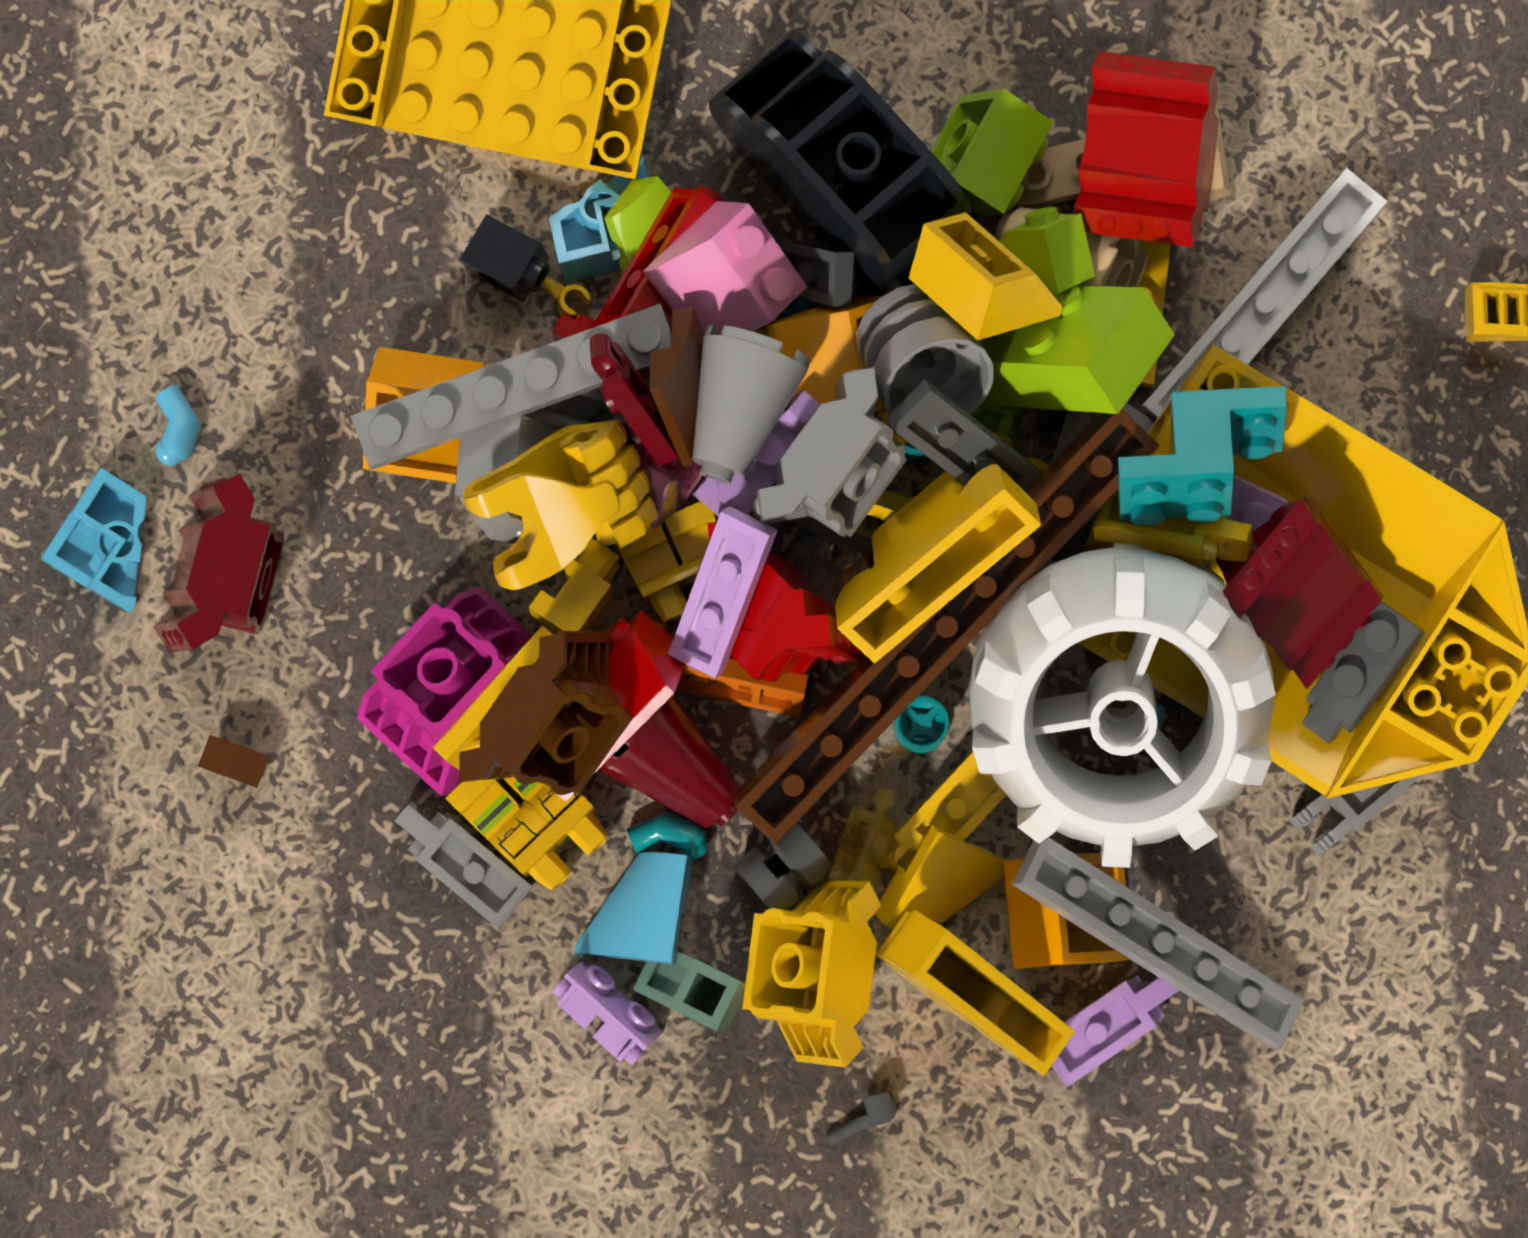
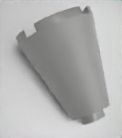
M708 325L706 334L703 337L692 456L694 462L702 465L699 474L726 484H731L733 476L744 477L808 372L811 359L805 353L797 349L794 359L780 353L783 342L774 338L726 325L723 326L721 335H719L714 325Z

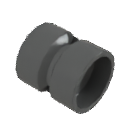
M797 822L776 844L768 838L769 846L766 849L753 848L733 866L744 882L768 909L777 908L783 910L791 909L801 900V888L814 889L836 870ZM782 862L789 873L777 879L772 872Z

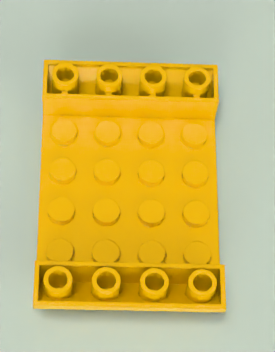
M345 0L324 116L569 167L637 179L672 0Z

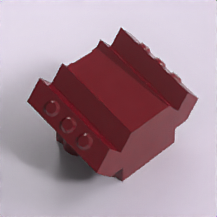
M241 474L210 481L201 486L200 490L189 496L201 518L179 530L184 540L172 585L162 592L175 614L154 626L168 652L194 650L219 635L221 626L256 635L262 630L285 543L284 532L277 530L276 523L250 517L255 498Z
M1306 496L1297 502H1291L1279 507L1271 515L1269 521L1252 532V545L1247 561L1220 560L1216 557V562L1227 583L1226 588L1222 592L1240 618L1244 614L1248 616L1257 636L1261 637L1263 641L1265 640L1274 649L1289 671L1293 669L1306 689L1310 687L1322 671H1327L1333 665L1336 654L1348 647L1353 641L1352 635L1358 629H1363L1370 620V614L1384 598L1368 573L1356 560L1349 546Z

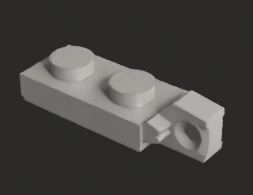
M408 804L395 819L398 825L415 838V841L407 849L416 856L415 860L498 929H500L534 888L451 818L447 819L440 812L429 822Z

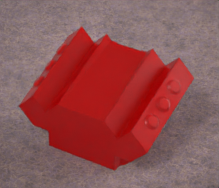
M1099 51L1091 67L1093 92L1087 102L1086 121L1088 124L1085 148L1078 169L1081 191L1074 204L1075 214L1081 213L1085 233L1193 247L1201 229L1202 213L1208 212L1219 126V118L1215 115L1217 100L1216 67Z
M717 522L707 523L709 542ZM770 549L730 656L755 681L762 679L768 682H776L782 674L790 672L799 675L807 674L811 667H815L821 657L825 661H828L830 658L836 665L840 666L858 665L865 658V654L837 629L835 606L794 565L775 555Z

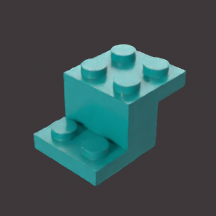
M1285 386L1171 392V454L1118 457L1120 521H1132L1136 525L1152 526L1162 523L1165 519L1188 518L1189 521L1195 523H1209L1220 519L1221 516H1231L1234 478L1233 454H1240V456L1248 459H1260L1271 455L1273 452H1282L1287 410Z

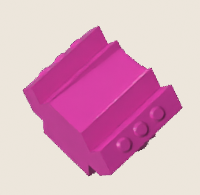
M480 586L457 594L445 608H441L434 602L370 671L377 678V681L363 695L357 719L440 796L451 793L461 784L459 783V770L441 757L433 747L445 736L533 635Z

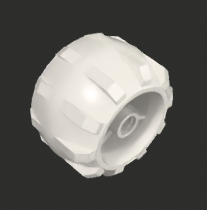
M1113 542L1110 548L1081 552L1058 562L1051 558L1036 575L1025 581L1000 606L995 617L983 628L973 659L968 690L970 720L973 730L972 749L979 773L992 774L995 782L1017 806V827L1037 843H1041L1056 831L1068 838L1101 845L1102 866L1130 868L1132 846L1158 843L1181 835L1194 850L1204 846L1219 836L1215 815L1239 794L1243 786H1262L1272 761L1267 742L1274 710V696L1276 695L1273 686L1271 663L1266 645L1261 637L1257 636L1248 616L1244 614L1240 618L1222 592L1225 589L1224 579L1205 564L1200 563L1197 566H1193L1174 556L1142 549L1139 544ZM1108 632H1138L1127 661L1115 660L1107 662L1096 669L1089 680L1088 691L1034 700L1038 686L1047 669L1070 646L1089 637ZM1159 637L1177 646L1195 663L1209 688L1208 704L1203 722L1193 740L1181 753L1157 727L1158 721L1151 678L1146 673ZM1115 700L1134 701L1133 704L1122 709L1109 705ZM1090 727L1093 739L1100 748L1110 754L1128 756L1137 754L1145 749L1159 767L1144 773L1125 776L1093 772L1068 760L1050 743L1045 734Z

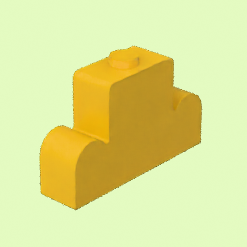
M997 464L983 468L966 485L945 471L874 531L871 537L874 566L854 576L839 593L835 603L837 629L873 663H876L1041 526L1036 502Z
M912 910L911 913L906 911L876 953L878 959L934 1002L976 1028L994 1044L1042 1076L1046 1075L1076 1032L955 935L916 910Z

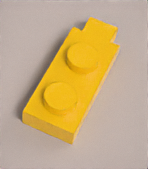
M973 749L890 838V841L896 847L883 863L894 873H896L899 866L906 870L908 869L932 825L964 841L1006 796V793L995 782L992 774L979 773Z

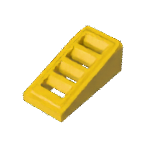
M1473 282L1464 290L1466 342L1528 341V284ZM1487 300H1496L1497 324L1488 323ZM1507 300H1516L1517 325L1508 324Z

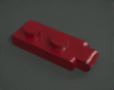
M604 333L593 335L589 341L591 366L602 380L601 392L608 408L614 414L620 412L627 421L630 436L637 448L641 451L647 449L659 467L679 458L646 381L618 343L613 342Z

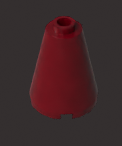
M675 694L598 769L602 773L705 828L713 823H717L720 827L723 826L738 811L732 795L740 787Z

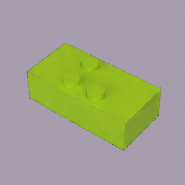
M1076 285L1060 293H1052L1063 307L1059 317L980 340L993 363V384L986 400L981 405L1119 414L1175 334L1144 287Z

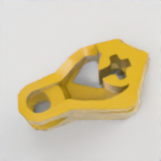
M620 420L580 425L574 424L563 427L512 461L472 481L463 490V500L467 510L478 517L492 518L505 512L522 517L523 529L518 541L507 550L498 554L493 562L494 575L500 587L519 590L551 577L564 569L584 551L594 534L598 542L601 541L602 545L617 544L619 548L646 534V530L657 518V510L652 499L644 497L650 491V484L643 470H635L640 466V458L633 444L622 446L627 441V434Z

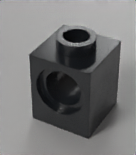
M487 214L460 257V261L469 274L523 303L530 291L536 292L542 286L549 272V264L547 262L550 258L540 242Z

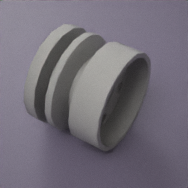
M916 284L896 288L882 296L863 315L856 331V351L866 369L874 367L877 392L889 414L924 379L970 415L986 400L993 384V363L981 341L976 340L971 334L967 333L957 321L930 299Z

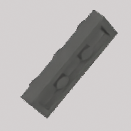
M925 379L886 417L890 427L964 485L976 473L992 464H997L1025 492L1041 478L1038 470L1031 462Z

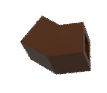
M209 735L198 767L258 788L269 756Z

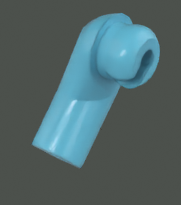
M172 385L164 389L155 397L169 420L162 440L155 447L157 458L167 466H175L180 461L187 460L192 455L201 432L200 420L178 385Z

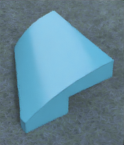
M641 154L637 179L648 177L643 154ZM615 176L606 184L598 180L586 190L584 197L574 204H567L549 218L558 263L566 283L621 270L619 264L620 251L616 243L611 240L604 218L630 183L631 178Z
M103 468L98 469L40 557V560L117 607L131 613L136 605L137 570L141 558L142 544L140 541L147 497Z
M638 853L624 876L576 943L575 954L622 961L630 959L675 965L682 914H686L693 860L688 855Z

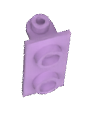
M585 959L567 972L564 979L552 992L559 999L556 1004L584 1029L589 1026L596 1016L605 1022L594 1034L593 1038L619 1062L625 1059L632 1066L664 1032L655 1024L653 1015L646 1007L638 1002H631L615 987V982L608 972L597 965H591Z

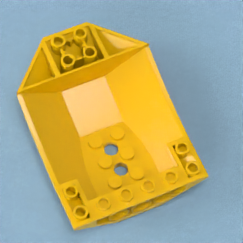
M1211 344L1177 392L1276 387L1283 385L1216 345ZM1285 387L1287 410L1282 452H1273L1271 455L1260 459H1248L1240 456V454H1233L1234 475L1283 497L1288 503L1297 502L1306 496L1349 546L1356 560L1365 569L1384 596L1382 601L1425 632L1359 725L1351 733L1343 728L1330 744L1302 725L1305 716L1313 707L1312 704L1306 701V698L1325 671H1322L1310 687L1306 689L1293 669L1289 671L1274 649L1264 640L1273 671V686L1276 693L1267 741L1272 762L1323 794L1326 799L1477 762L1528 684V626L1505 522L1433 475ZM1171 400L1147 432L1160 445L1151 455L1171 454ZM1095 522L1091 527V535L1081 552L1112 547V543L1094 540ZM1162 553L1174 556L1193 566L1203 563L1224 579L1216 560H1204L1203 558L1199 560ZM1108 632L1089 637L1078 642V644L1109 662L1115 660L1127 661L1138 632ZM1159 637L1146 669V673L1151 678L1153 688L1204 718L1208 704L1209 688L1201 671L1182 650Z

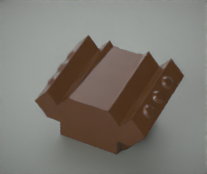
M567 630L557 632L554 635L540 637L539 663L518 667L480 721V748L459 753V783L514 777L521 784L527 785L535 782L546 784L557 795L580 794L633 719L619 703L609 685L610 632Z

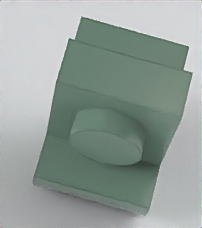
M677 951L675 965L646 962L633 990L726 1036L743 1002L745 983Z

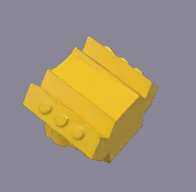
M822 881L792 911L771 908L763 914L754 913L742 1009L750 1010L758 1018L777 1021L797 1062L846 1068L864 1048L854 1026L869 1011L877 941L867 921L882 906L870 881Z

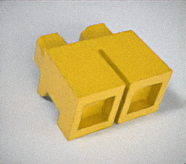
M701 501L663 518L665 528L682 565H678L659 521L653 522L646 530L645 535L628 545L619 548L615 544L644 603L651 602L653 609L666 625L682 617L687 602L680 588L695 582L709 544L707 523L716 522L714 513Z
M592 538L578 560H572L564 568L566 583L554 599L541 590L531 603L529 610L533 623L538 627L543 625L553 635L567 630L592 631L613 601L610 583L621 569L618 564L619 556Z

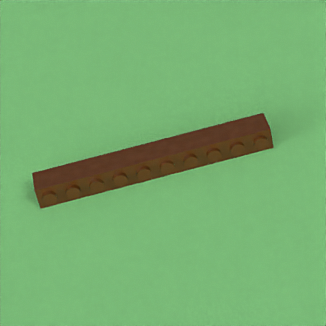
M1123 409L1119 414L1100 413L1040 475L1041 478L1026 491L1037 504L1041 526L876 663H873L866 656L732 795L735 807L776 844L995 617L1000 606L1025 581L1036 575L1119 489L1118 457L1150 456L1160 445Z

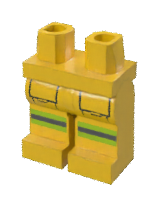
M514 777L504 779L524 799L520 805L496 780L463 782L445 798L526 878L531 875L537 882L552 892L556 891L573 873L555 854L569 838L588 857L599 850L610 838L600 821L594 816L597 810L581 793H574L567 801H564L546 784L539 782L526 785L519 783Z

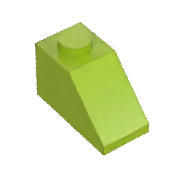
M1056 207L1031 211L1025 214L1026 223L1005 231L1000 241L1002 245L1036 273L1051 293H1060L1096 277L1081 213L1058 215Z

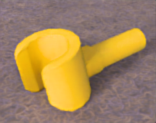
M548 275L541 286L549 292V295L557 300L556 307L560 316L564 313L576 319L578 315L565 304L567 296H577L585 305H589L591 301L589 292L583 286L572 284L565 287Z

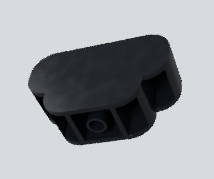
M789 30L709 99L710 113L725 137L816 239L824 246L854 252L855 281L870 296H884L896 288L914 284L909 279V274L924 223L965 212L972 217L969 201L953 176L870 84L841 56L831 50H826L822 53L806 37L795 30Z

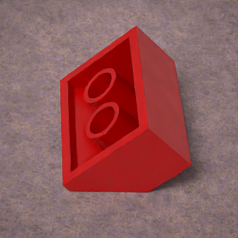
M642 610L629 623L620 618L607 631L610 632L609 685L619 703L633 719L597 770L675 693L685 663L668 655L673 638ZM574 793L559 796L564 801H567Z

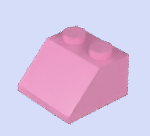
M716 201L643 270L671 311L694 307L704 334H706L708 325H714L719 335H721L724 325L755 331L772 322L807 288L803 279L749 203Z

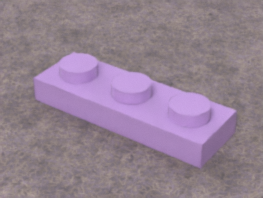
M731 506L720 512L668 655L715 679L724 673L778 531L777 529Z

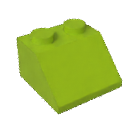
M1004 88L965 94L959 97L930 151L956 180L969 201L971 212L981 216L1001 215L1011 210L1019 201L1024 190V185L1021 182L1029 167L1036 164L1044 155L1049 143L1046 136L1054 122Z

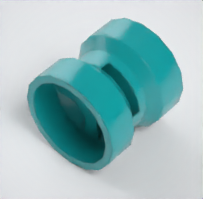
M918 696L895 719L893 727L895 738L901 747L911 753L924 754L932 752L941 745L948 733V713L943 705L934 698Z

